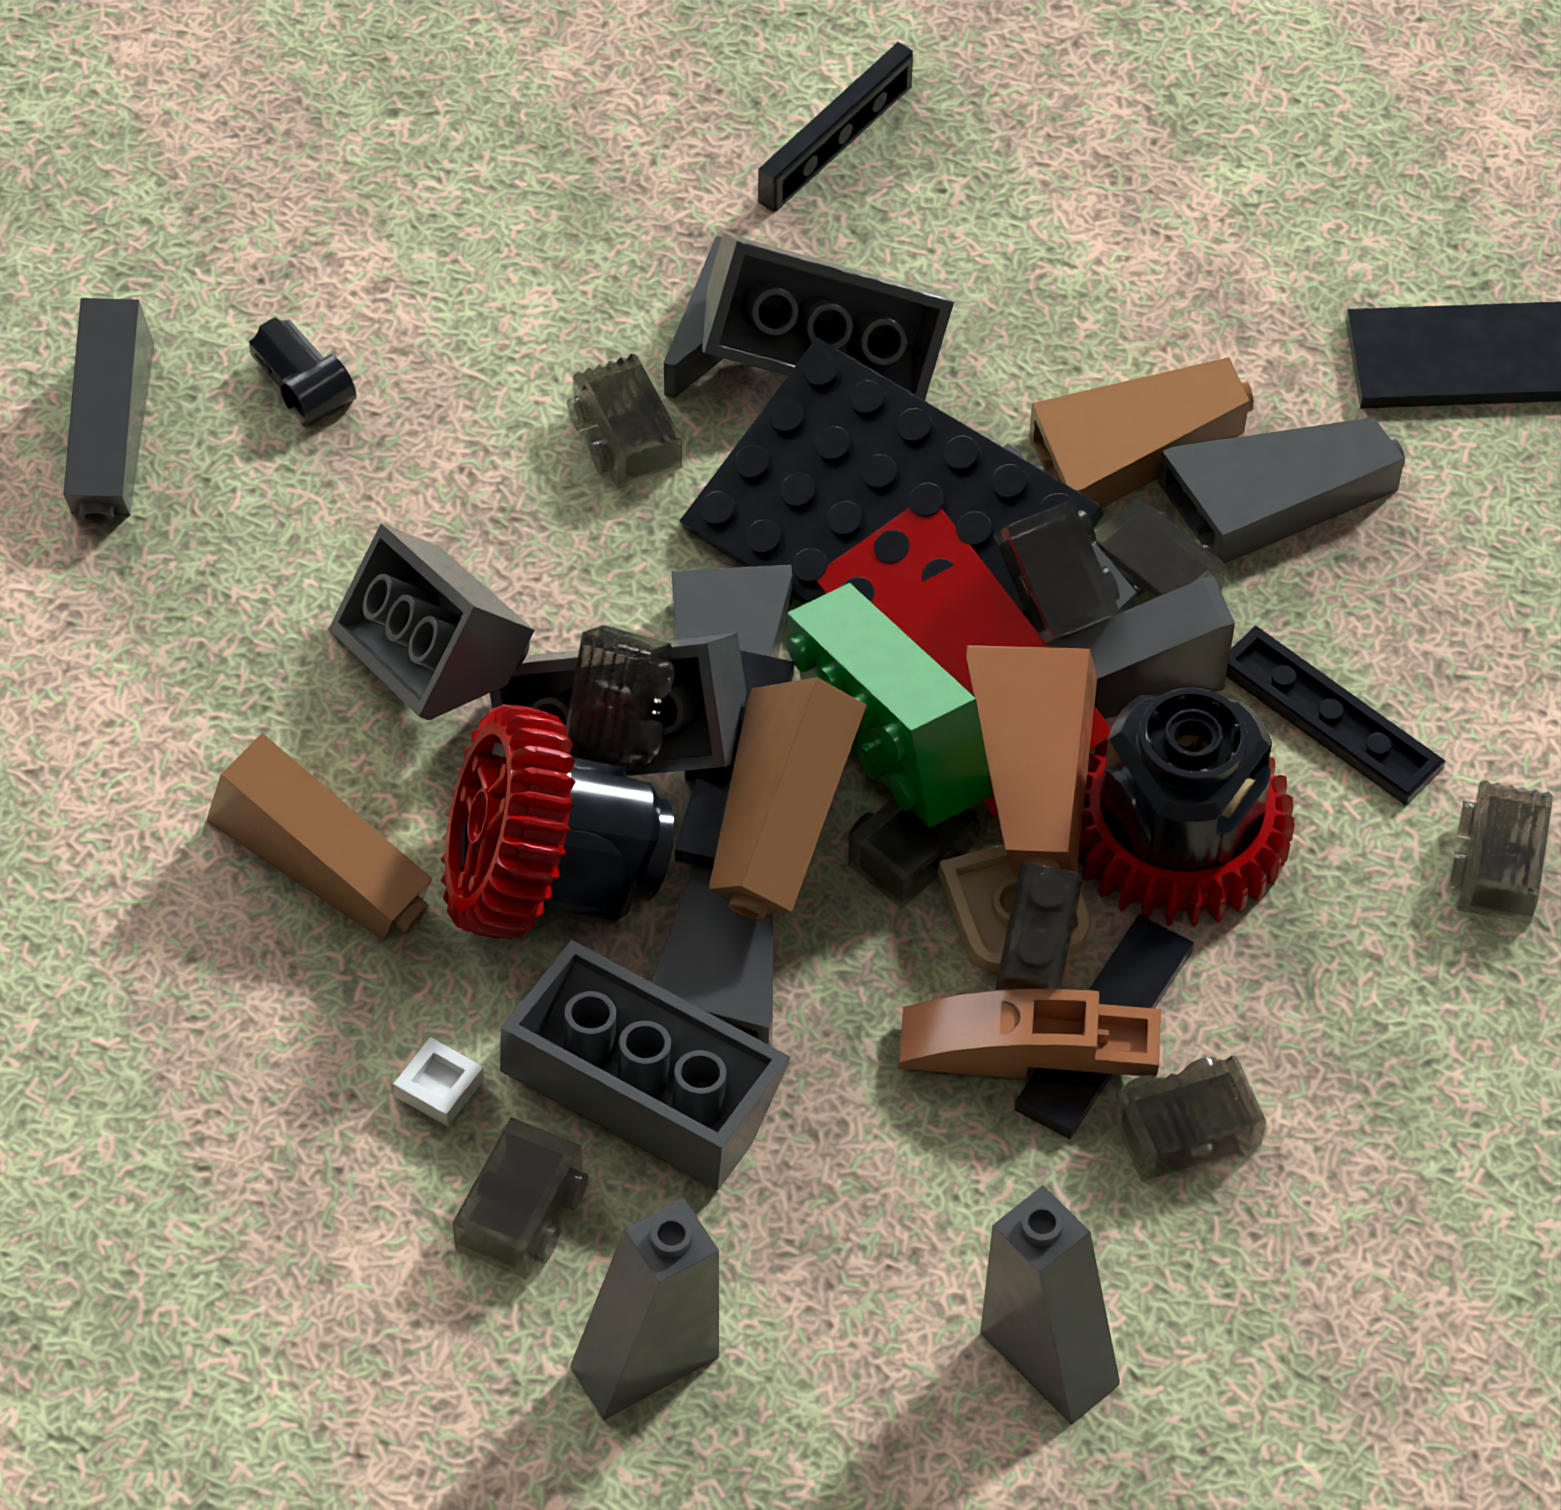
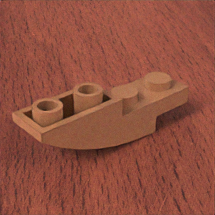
M1073 989L998 990L933 999L903 1007L899 1069L1026 1079L1028 1067L1157 1078L1160 1058L1161 1009L1099 1004V991Z

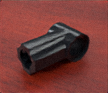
M274 317L259 326L258 332L249 341L251 356L279 386L281 396L288 409L295 407L306 420V422L302 423L304 427L311 425L356 399L355 385L341 361L332 354L323 357L290 319L283 321Z

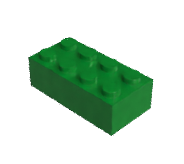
M851 583L787 613L792 638L787 640V649L792 661L795 662V666L799 670L800 679L817 677L866 704L850 751L859 758L863 769L871 779L876 780L879 778L891 790L894 799L903 810L911 809L930 828L993 796L976 698Z

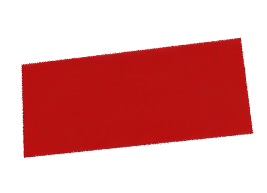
M908 508L827 565L825 573L816 580L826 594L840 588L845 581L853 577H863L869 580L874 587V597L871 603L973 696L974 693L966 659L967 645L1049 648L970 544L960 540L957 535L956 526L942 508L930 516L917 515L911 508ZM887 530H899L909 540L908 553L903 559L895 563L881 561L874 552V543L877 537ZM942 558L954 564L951 568L922 582V571L930 561ZM1095 706L1090 750L1107 739L1111 731L1110 725ZM993 792V796L982 801V803L995 818L998 816Z

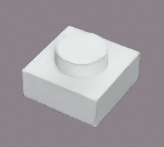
M430 1037L393 1083L394 1094L396 1098L448 1127L484 1081L483 1067Z

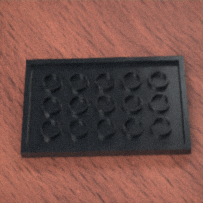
M817 337L680 519V523L683 528L744 567L791 565L792 597L806 604L826 594L816 580L825 573L827 565L908 508H911L914 513L920 516L933 515L942 508L956 526L957 535L960 540L970 544L1028 619L1103 517L1104 512L1099 503ZM887 530L881 533L874 543L876 556L885 563L900 561L909 550V540L899 530ZM942 558L930 561L922 571V582L955 565L951 561ZM853 577L843 583L842 586L851 583L870 602L873 600L874 587L866 578Z

